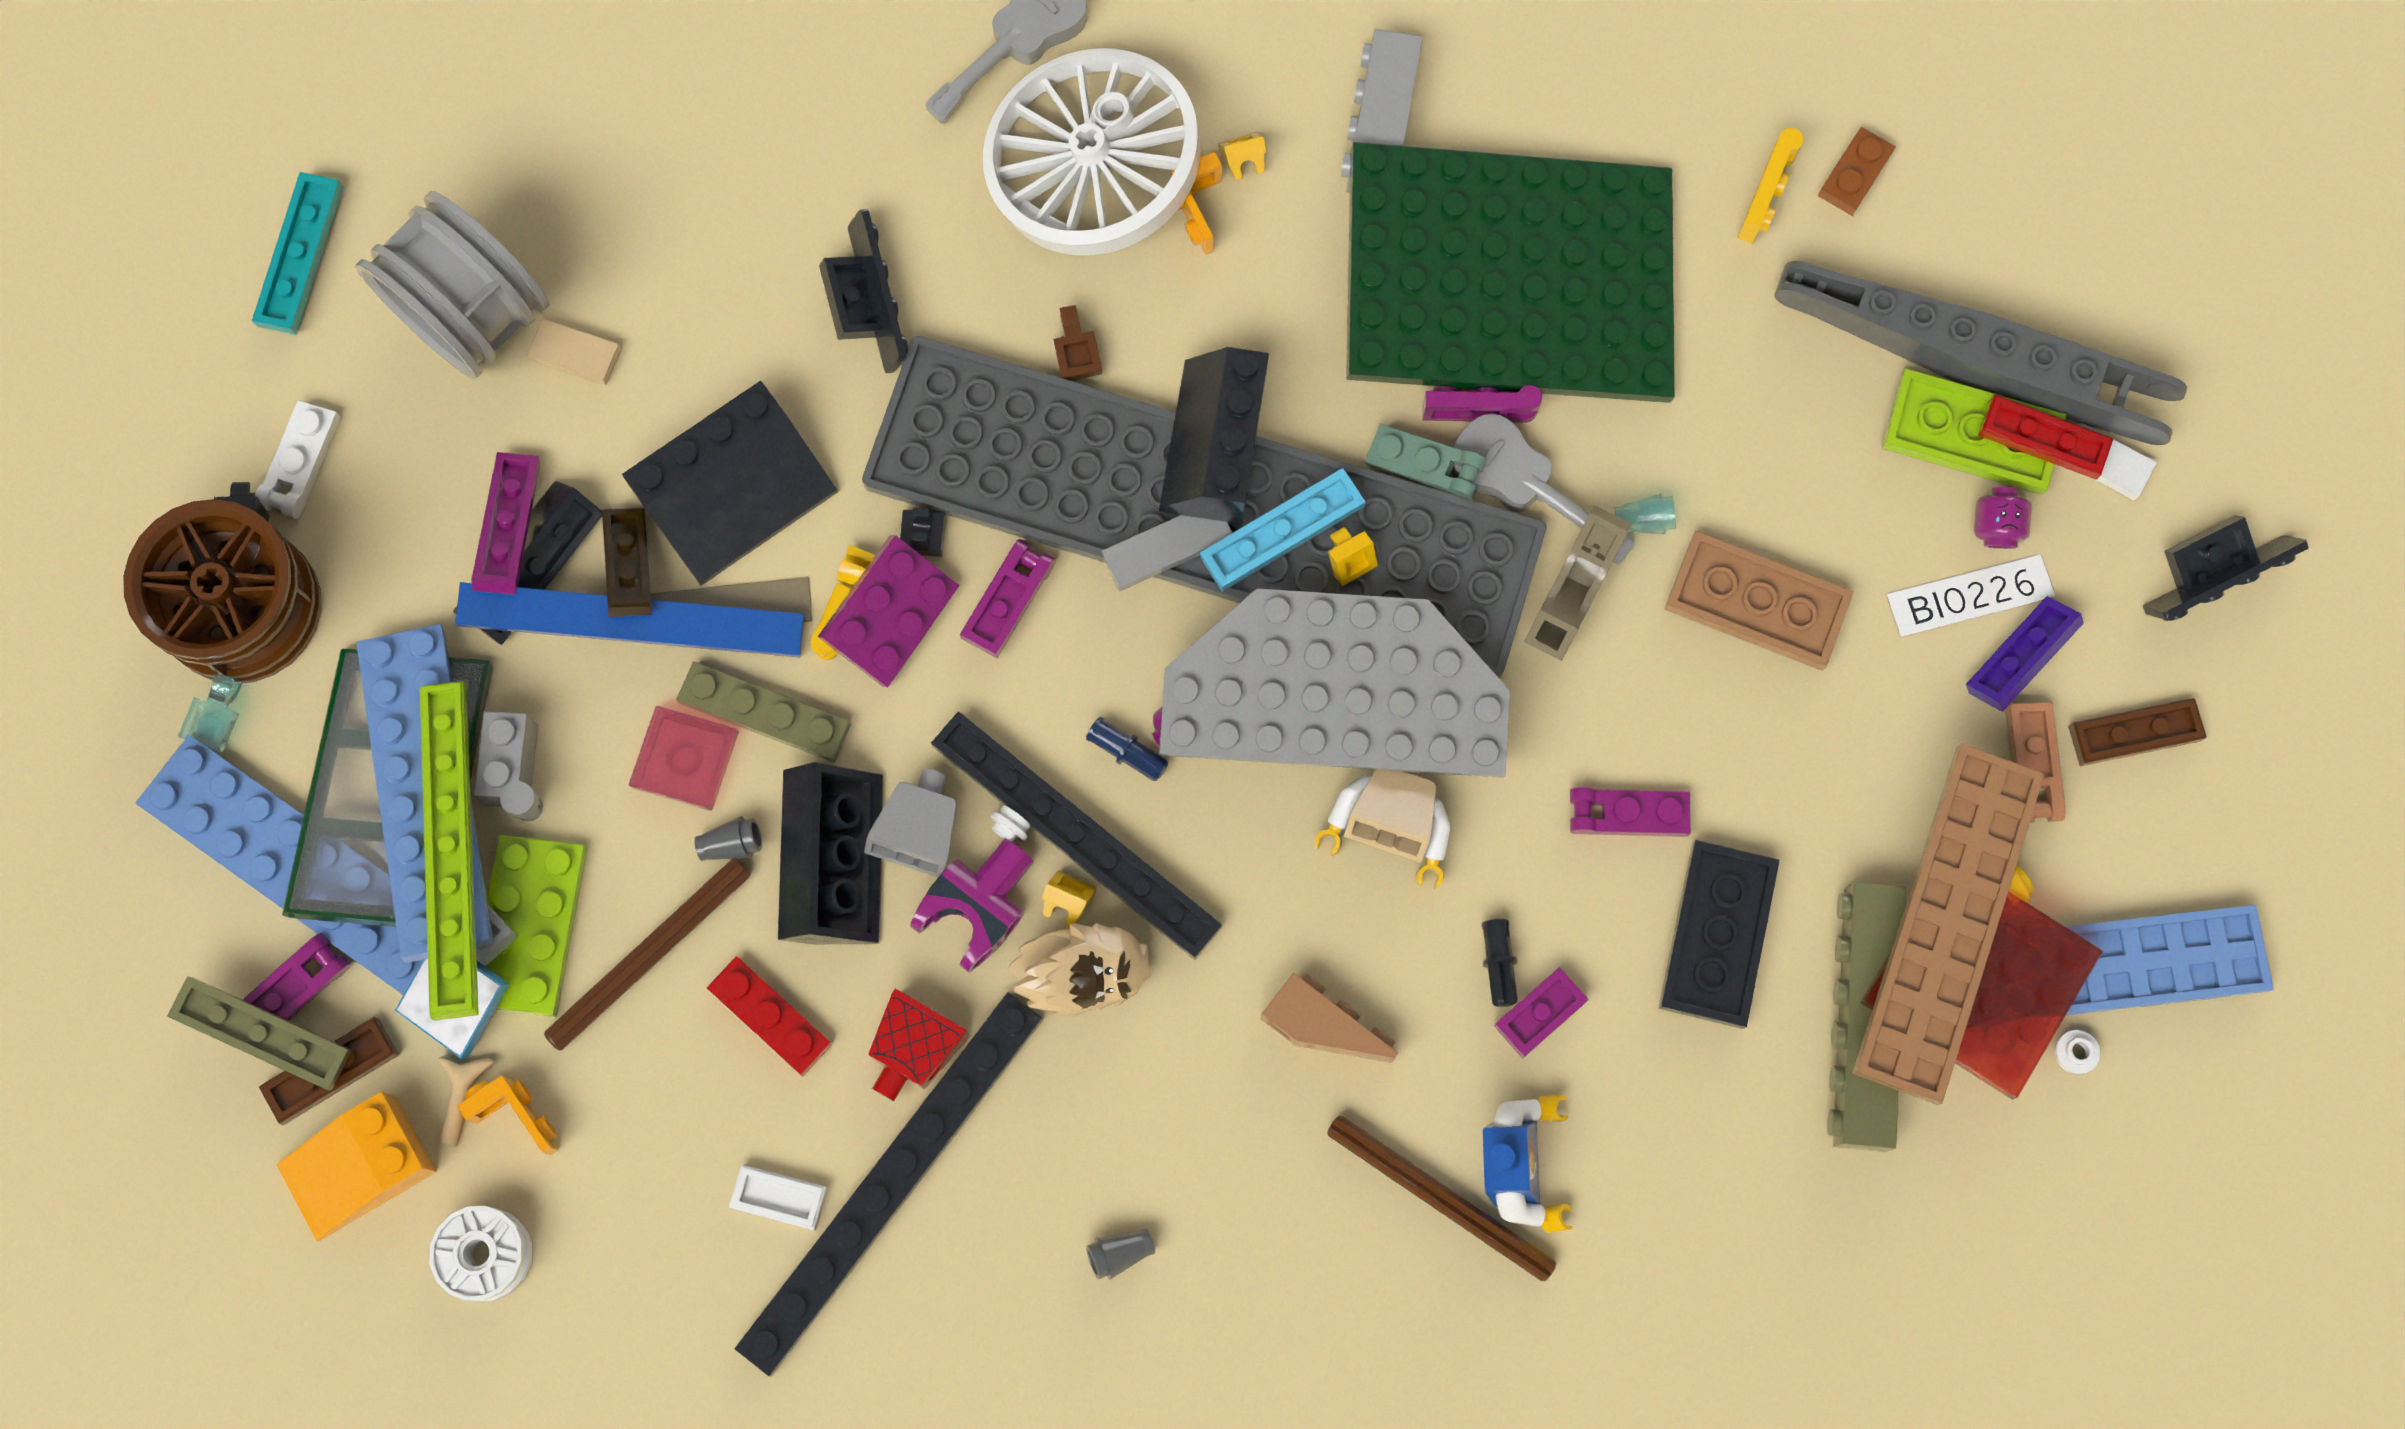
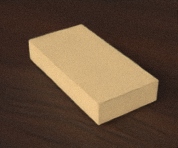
M542 318L527 356L530 360L606 385L621 347L618 343Z

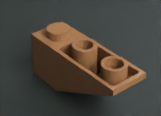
M1293 972L1261 1013L1260 1019L1294 1046L1392 1063L1398 1054L1392 1048L1395 1044L1393 1039L1376 1027L1369 1031L1357 1022L1360 1015L1352 1007L1341 1000L1335 1005L1322 995L1326 989L1307 974L1300 978Z

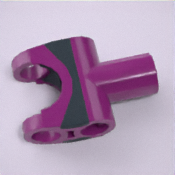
M1006 838L999 844L977 873L973 872L958 859H955L929 888L912 918L910 927L921 934L932 922L936 923L942 917L948 915H960L968 919L972 924L973 934L968 944L970 948L963 956L960 966L967 972H972L1003 944L1022 919L1025 911L1009 900L1007 895L1032 866L1034 860Z

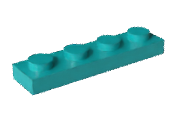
M299 172L252 318V322L257 327L293 335L297 334L343 190V185L339 180Z

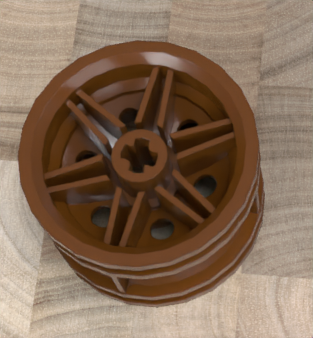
M218 499L193 501L175 507L154 520L139 536L128 556L123 575L124 599L129 616L139 631L153 644L167 654L174 656L194 673L216 682L228 684L257 682L277 674L292 664L310 643L317 630L322 610L321 588L316 572L305 555L256 511L236 502ZM261 565H267L269 569L268 575L256 574L257 568ZM193 567V568H195V570H194V572L191 574V573H189V571H190V569ZM181 605V607L179 608V610H178L177 613L175 614V611H176L177 607H179V606ZM261 607H264L263 614L257 620H253ZM214 628H223L225 635L222 638H211V632Z

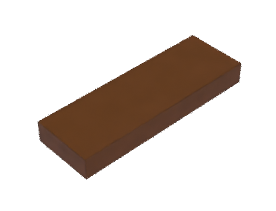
M2195 698L2075 722L2068 726L2080 767L2201 742L2207 738Z
M371 1018L334 1041L352 1051L332 1090H326L287 1071H283L259 1086L279 1124H287L399 1056L379 1018Z

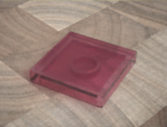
M655 706L628 785L632 789L712 811L739 731L737 728Z

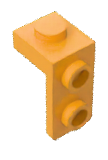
M1215 152L1206 156L1200 154L1199 168L1194 184L1187 198L1178 209L1183 210L1188 220L1184 225L1189 239L1193 245L1200 244L1205 255L1213 252V235L1192 195L1221 183L1222 164Z
M500 1075L490 1083L484 1080L471 1087L464 1094L466 1100L457 1105L466 1121L478 1124L509 1102L539 1149L548 1155L558 1151L557 1146L553 1142V1139L558 1136L555 1129L544 1115L537 1118L529 1106V1103L534 1099L520 1079L513 1082L512 1079Z

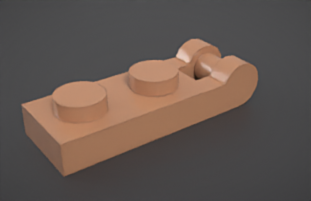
M2053 702L2010 704L2006 708V718L2012 762L2045 774L2040 789H2045L2046 800L2036 801L2030 823H2033L2035 818H2047L2048 822L2063 821L2066 809Z

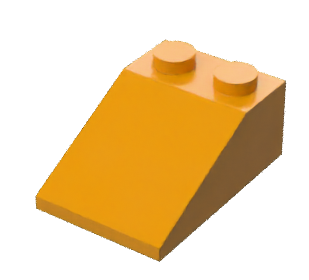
M382 1091L340 1115L276 1164L316 1241H321L437 1172L397 1097Z

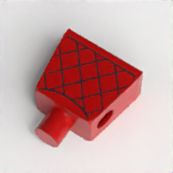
M895 988L868 1054L873 1060L885 1066L871 1089L894 1102L907 1080L922 1089L927 1088L967 1041L970 1034L963 1027Z

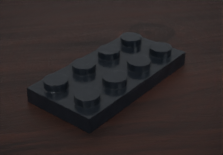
M1698 840L1692 843L1658 1009L1745 1029L1747 1027L1779 859Z

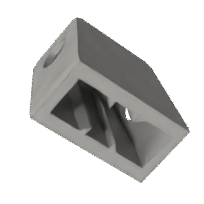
M924 769L917 786L906 782H899L868 834L864 853L939 877L947 864L956 809V800L942 795L947 780L946 776L936 770Z

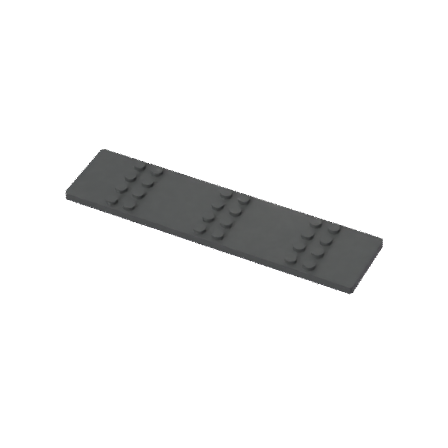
M916 336L911 340L906 353V359L902 364L862 476V482L867 491L935 512H944L945 515L1101 562H1105L1101 554L1102 550L1180 516L1178 514L1159 512L1176 412L925 337ZM1256 436L1242 525L1227 522L1232 533L1342 468L1365 500V507L1223 592L1200 559V555L1153 576L1154 578L1237 603H1241L1256 589L1427 599L1497 677L1501 678L1546 532V525L1541 520ZM1343 527L1352 538L1365 531L1374 544L1378 566L1341 586L1332 571L1328 551L1332 550L1335 544L1329 535Z

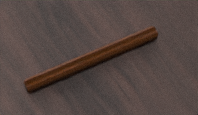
M731 859L546 1029L544 1036L548 1042L559 1051L565 1049L748 880L751 875L749 870L738 859Z
M1339 1115L1334 1119L1327 1131L1330 1138L1540 1281H1546L1552 1275L1557 1265L1554 1259L1345 1117Z

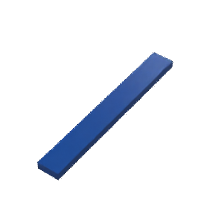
M460 582L455 624L457 627L800 658L804 614L651 600L652 615L608 617L606 595L517 587L516 595L472 591V583Z

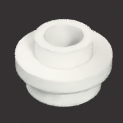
M1003 805L998 813L993 811L989 816L995 823L991 829L1002 839L1006 838L1011 842H1014L1015 839L1024 842L1028 836L1025 833L1031 825L1009 807Z
M2073 1030L2063 1034L2057 1040L2055 1058L2065 1071L2072 1074H2084L2093 1070L2098 1064L2100 1048L2095 1038L2089 1033ZM2075 1044L2081 1045L2085 1050V1056L2082 1060L2077 1059L2073 1055L2072 1048Z

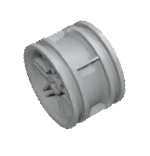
M430 191L424 197L427 207L423 208L416 205L409 212L410 219L383 245L376 244L371 249L370 253L374 260L369 262L361 259L355 265V268L371 290L410 330L458 371L475 380L483 373L478 364L483 362L490 365L497 358L495 351L521 325L528 327L535 320L532 310L534 309L542 313L550 304L548 298L533 277L495 237L451 200L438 192Z

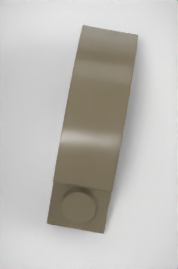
M1595 505L1593 506L1524 640L1525 643L1561 661L1563 660L1632 525L1631 523Z

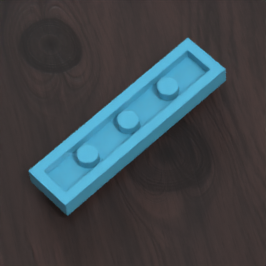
M1342 468L1201 551L1200 559L1223 592L1364 508L1365 500Z

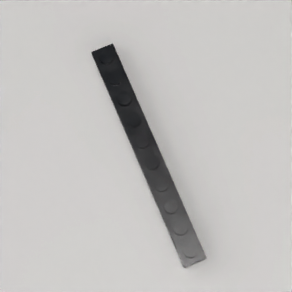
M1007 992L734 1348L738 1353L767 1376L772 1377L1041 1024L1043 1018Z

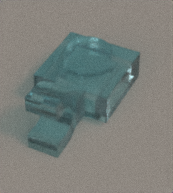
M216 673L207 700L193 698L177 737L223 753L239 713L228 709V706L236 699L242 683Z

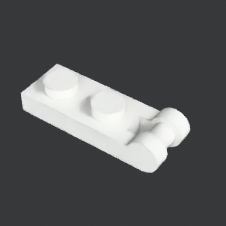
M297 400L265 480L255 493V496L258 497L265 510L270 511L272 508L281 510L283 516L293 519L300 517L341 419L337 412ZM283 484L292 486L291 491L286 495L280 493Z

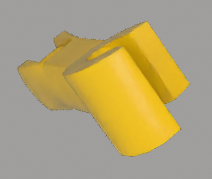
M852 545L848 546L845 560H841L837 581L843 583V585L836 583L823 612L822 619L811 638V648L822 660H831L838 653L820 640L818 635L875 557L874 554Z

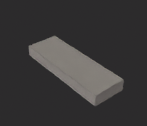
M1180 515L1102 550L1101 554L1120 592L1199 556L1201 551L1232 534V531L1227 522Z

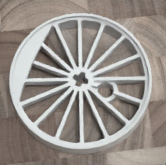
M1099 48L1081 50L1060 56L1041 65L1020 80L1009 91L995 111L989 124L983 147V170L988 190L1000 211L1013 227L1024 237L1043 248L1069 255H1098L1129 247L1161 228L1181 207L1194 184L1201 152L1195 111L1181 83L1166 68L1143 55L1119 49ZM1111 71L1105 93L1095 101L1091 113L1086 74ZM1123 73L1142 78L1128 98L1117 92L1121 74ZM1074 76H1078L1084 116V124L1081 125L1076 123L1053 89V86ZM1154 85L1160 87L1169 95V97L1135 118L1133 111ZM1047 91L1073 131L1070 134L1026 107L1037 96ZM1176 108L1181 110L1184 125L1133 136ZM1123 112L1118 119L1108 121L1112 113ZM1022 117L1063 142L1011 136L1008 134L1016 119ZM1184 139L1180 158L1132 152ZM1004 148L1054 154L1001 167V157ZM1122 163L1175 170L1167 185L1162 188ZM1108 168L1157 197L1137 212ZM1053 169L1017 193L1003 183L1004 180ZM1100 173H1103L1131 215L1125 220L1107 226ZM1092 178L1099 228L1078 231L1077 226ZM1061 182L1041 209L1029 202ZM1077 185L1068 220L1065 224L1052 216Z

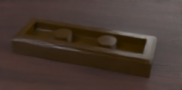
M645 509L602 510L608 617L652 615Z

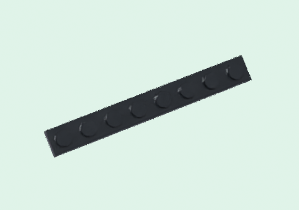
M959 711L931 742L932 747L999 802L1022 816L1031 825V828L1192 959L1196 960L1221 930L1222 924Z

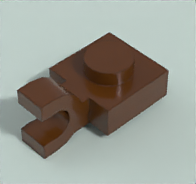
M1076 305L1059 308L1065 337L1056 338L1053 341L1061 378L1073 381L1102 375L1094 331L1081 333Z

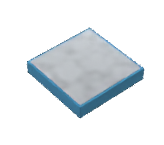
M427 958L421 962L395 1011L462 1059L470 1056L510 983L477 961L479 1015L433 1021L429 1016Z

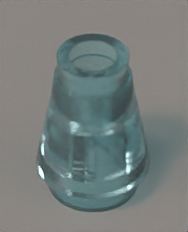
M1662 493L1620 507H1614L1615 516L1632 524L1628 532L1666 534V530L1676 529L1673 496L1662 497Z

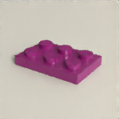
M890 535L820 632L818 638L882 687L888 688L960 585L899 537Z

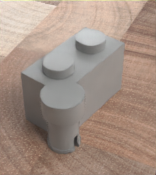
M484 711L474 796L486 806L503 807L513 817L527 822L534 821L542 814V810L538 807H543V803L532 788L538 724L525 713Z

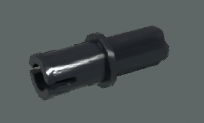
M1492 919L1481 923L1486 951V960L1483 961V967L1488 968L1492 1004L1495 1007H1509L1517 1003L1518 1000L1513 966L1518 961L1517 957L1512 955L1509 932L1510 924L1509 920Z

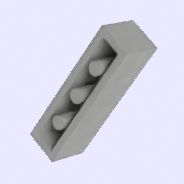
M1375 29L1372 44L1364 43L1360 67L1368 68L1366 80L1358 79L1354 103L1361 104L1359 117L1351 116L1347 140L1358 143L1404 146L1422 43L1421 36ZM1345 152L1341 177L1348 178L1346 192L1349 193L1350 153Z

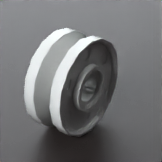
M469 1206L450 1214L437 1228L430 1244L429 1265L436 1282L448 1294L466 1301H495L511 1294L525 1280L532 1263V1242L526 1227L513 1214L489 1206ZM485 1242L489 1248V1257L484 1264L478 1266L473 1259V1252L479 1243Z

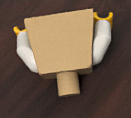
M1375 770L1372 776L1364 775L1342 789L1327 820L1330 823L1329 828L1317 834L1315 846L1319 849L1324 837L1333 836L1336 839V845L1330 855L1338 854L1342 847V840L1339 834L1342 829H1345L1344 837L1420 863L1425 856L1427 857L1426 865L1421 866L1417 870L1415 875L1416 882L1421 886L1424 871L1431 869L1436 873L1435 889L1444 880L1443 872L1438 866L1439 861L1445 858L1451 825L1443 802L1435 798L1436 784L1433 781L1420 777V772Z

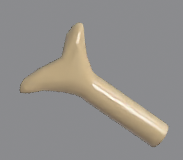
M439 1057L440 1063L452 1081V1092L439 1144L456 1147L463 1120V1115L457 1108V1105L466 1100L464 1094L486 1070L495 1064L492 1059L485 1058L460 1064L451 1057Z

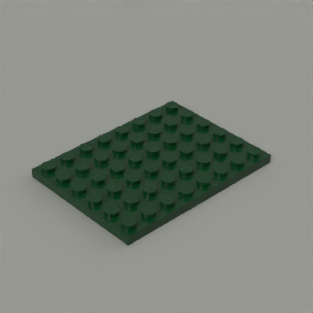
M1353 142L1350 149L1346 380L1439 387L1448 386L1467 389L1491 387L1498 391L1519 392L1524 386L1532 385L1537 387L1542 394L1670 403L1675 397L1672 168Z

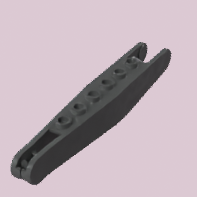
M1791 261L1785 264L1774 293L1776 300L1784 306L1816 317L1956 383L2067 414V420L2081 424L2084 423L2090 427L2151 445H2166L2170 442L2173 431L2169 426L2158 420L2123 409L2129 390L2164 401H2180L2185 398L2188 388L2183 381L2173 376L1989 313L1829 271L1801 261ZM2102 382L2118 387L2112 405L2097 400Z

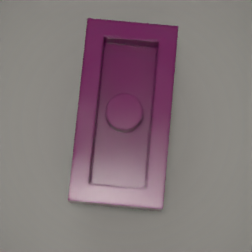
M1559 967L1503 1016L1494 1027L1523 1059L1589 999Z

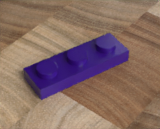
M2046 596L1966 683L1968 693L2003 712L2084 624L2082 614Z

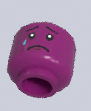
M1992 488V495L1983 496L1976 502L1974 535L1980 540H1984V547L1997 549L2018 548V542L2025 541L2030 535L2031 502L2026 498L2018 497V489Z

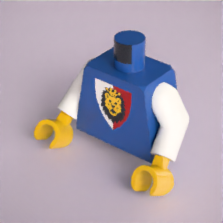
M1542 1095L1537 1100L1504 1102L1497 1107L1493 1122L1483 1128L1485 1193L1494 1206L1498 1207L1499 1214L1504 1220L1536 1227L1542 1226L1543 1230L1547 1233L1572 1229L1571 1225H1565L1562 1220V1213L1572 1211L1570 1205L1559 1204L1548 1207L1540 1205L1537 1120L1566 1121L1568 1115H1559L1557 1111L1559 1101L1567 1100V1097L1563 1095Z

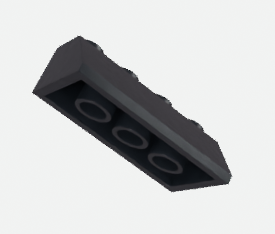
M1225 347L1185 360L1159 512L1242 525L1269 353Z
M818 762L783 770L778 940L812 945L879 943L881 858L866 854L864 851L868 834L882 811V774Z

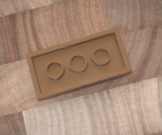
M1695 530L1664 610L1823 671L1829 661L1854 591Z

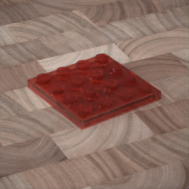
M2008 891L1955 1064L2012 1100L2018 1098L2103 950ZM1890 953L1860 1002L1873 1010Z

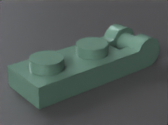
M1382 424L1378 427L1365 460L1369 467L1467 499H1472L1476 490V486L1473 483L1477 473L1483 472L1487 462L1485 457L1477 453L1453 448ZM1454 464L1462 466L1458 478L1450 477Z

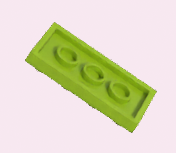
M1907 368L1902 372L1882 449L2041 495L2048 490L2054 467L2053 463L1978 436L1987 407L1994 393ZM2004 397L2060 419H2066L2067 414Z
M499 834L487 904L518 937L486 966L510 983L496 1010L557 1017L588 849L586 846Z

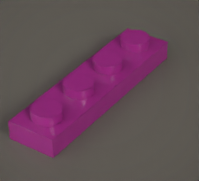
M497 452L471 578L472 591L516 595L540 470L539 456Z

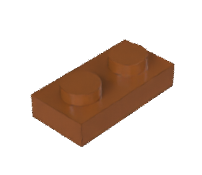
M1860 127L1821 188L1818 197L1853 216L1896 146Z

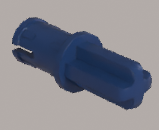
M1101 716L1093 723L1086 735L1087 741H1091L1116 757L1117 764L1120 765L1124 762L1152 781L1160 779L1168 766L1166 759L1139 743L1137 735L1133 734L1130 737L1105 721Z

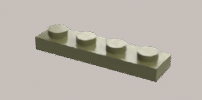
M694 661L676 699L679 704L833 763L837 759L851 726L849 720Z
M187 976L167 1017L326 1090L333 1089L352 1051L345 1046L190 976Z

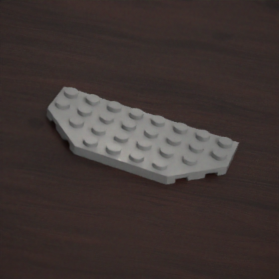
M1256 589L1165 668L1159 755L1504 778L1506 776L1510 690L1427 599Z

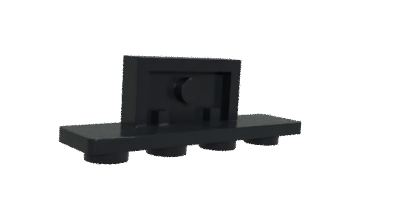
M860 209L848 225V233L855 257L824 258L819 264L838 340L876 338L885 373H894L906 359L908 344L906 337L901 334L897 320L898 305L896 299L891 297L887 281L888 267L886 262L882 260L878 247L879 234L877 226L872 223L869 210Z
M2235 515L2164 551L2177 589L2143 605L2145 614L2163 619L2164 621L2180 619L2188 614V609L2200 603H2209L2224 596L2225 590L2235 585L2254 582L2260 577L2259 573L2271 567H2280L2293 562L2296 559L2295 555L2309 548L2307 540L2283 535L2255 548L2246 518Z

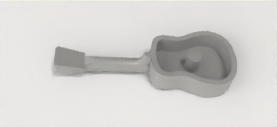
M1011 0L993 18L992 26L996 42L951 84L947 81L926 101V110L941 124H944L962 102V95L1002 58L1011 56L1022 64L1030 65L1037 62L1049 48L1076 37L1083 30L1087 22L1086 0Z
M1485 414L1473 420L1461 432L1453 448L1471 451L1487 459L1483 472L1477 473L1473 483L1476 486L1475 493L1493 496L1514 512L1524 511L1536 500L1545 502L1582 529L1589 513L1547 484L1552 471L1551 462L1546 456L1533 450L1526 443L1520 430L1510 420L1501 415ZM1454 464L1451 472L1453 478H1458L1462 466ZM1626 535L1613 560L1616 564H1620L1633 548L1634 540Z

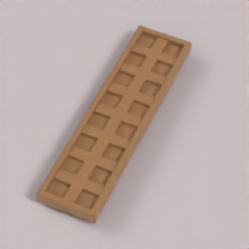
M1963 743L1956 747L1852 1074L1935 1105L1943 1103L2043 782L2044 773Z

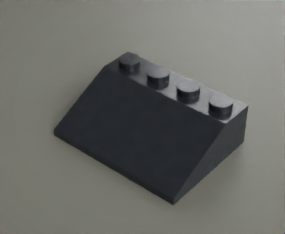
M761 380L621 474L700 586L838 493L835 485Z

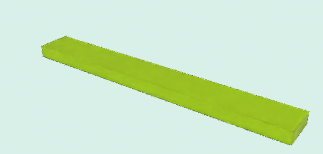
M463 681L419 686L429 1016L433 1021L479 1015L467 689Z

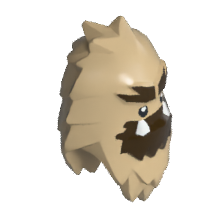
M1076 923L1070 924V929L1046 933L1038 938L1029 940L1018 948V952L1021 955L1008 966V970L1012 975L1022 979L1013 985V991L1030 999L1027 1002L1028 1007L1051 1010L1060 1016L1078 1015L1097 1008L1101 1011L1106 1006L1112 1004L1119 1006L1137 994L1143 982L1152 975L1151 969L1148 966L1149 956L1146 944H1139L1132 934L1119 927L1108 928L1098 923L1093 927Z

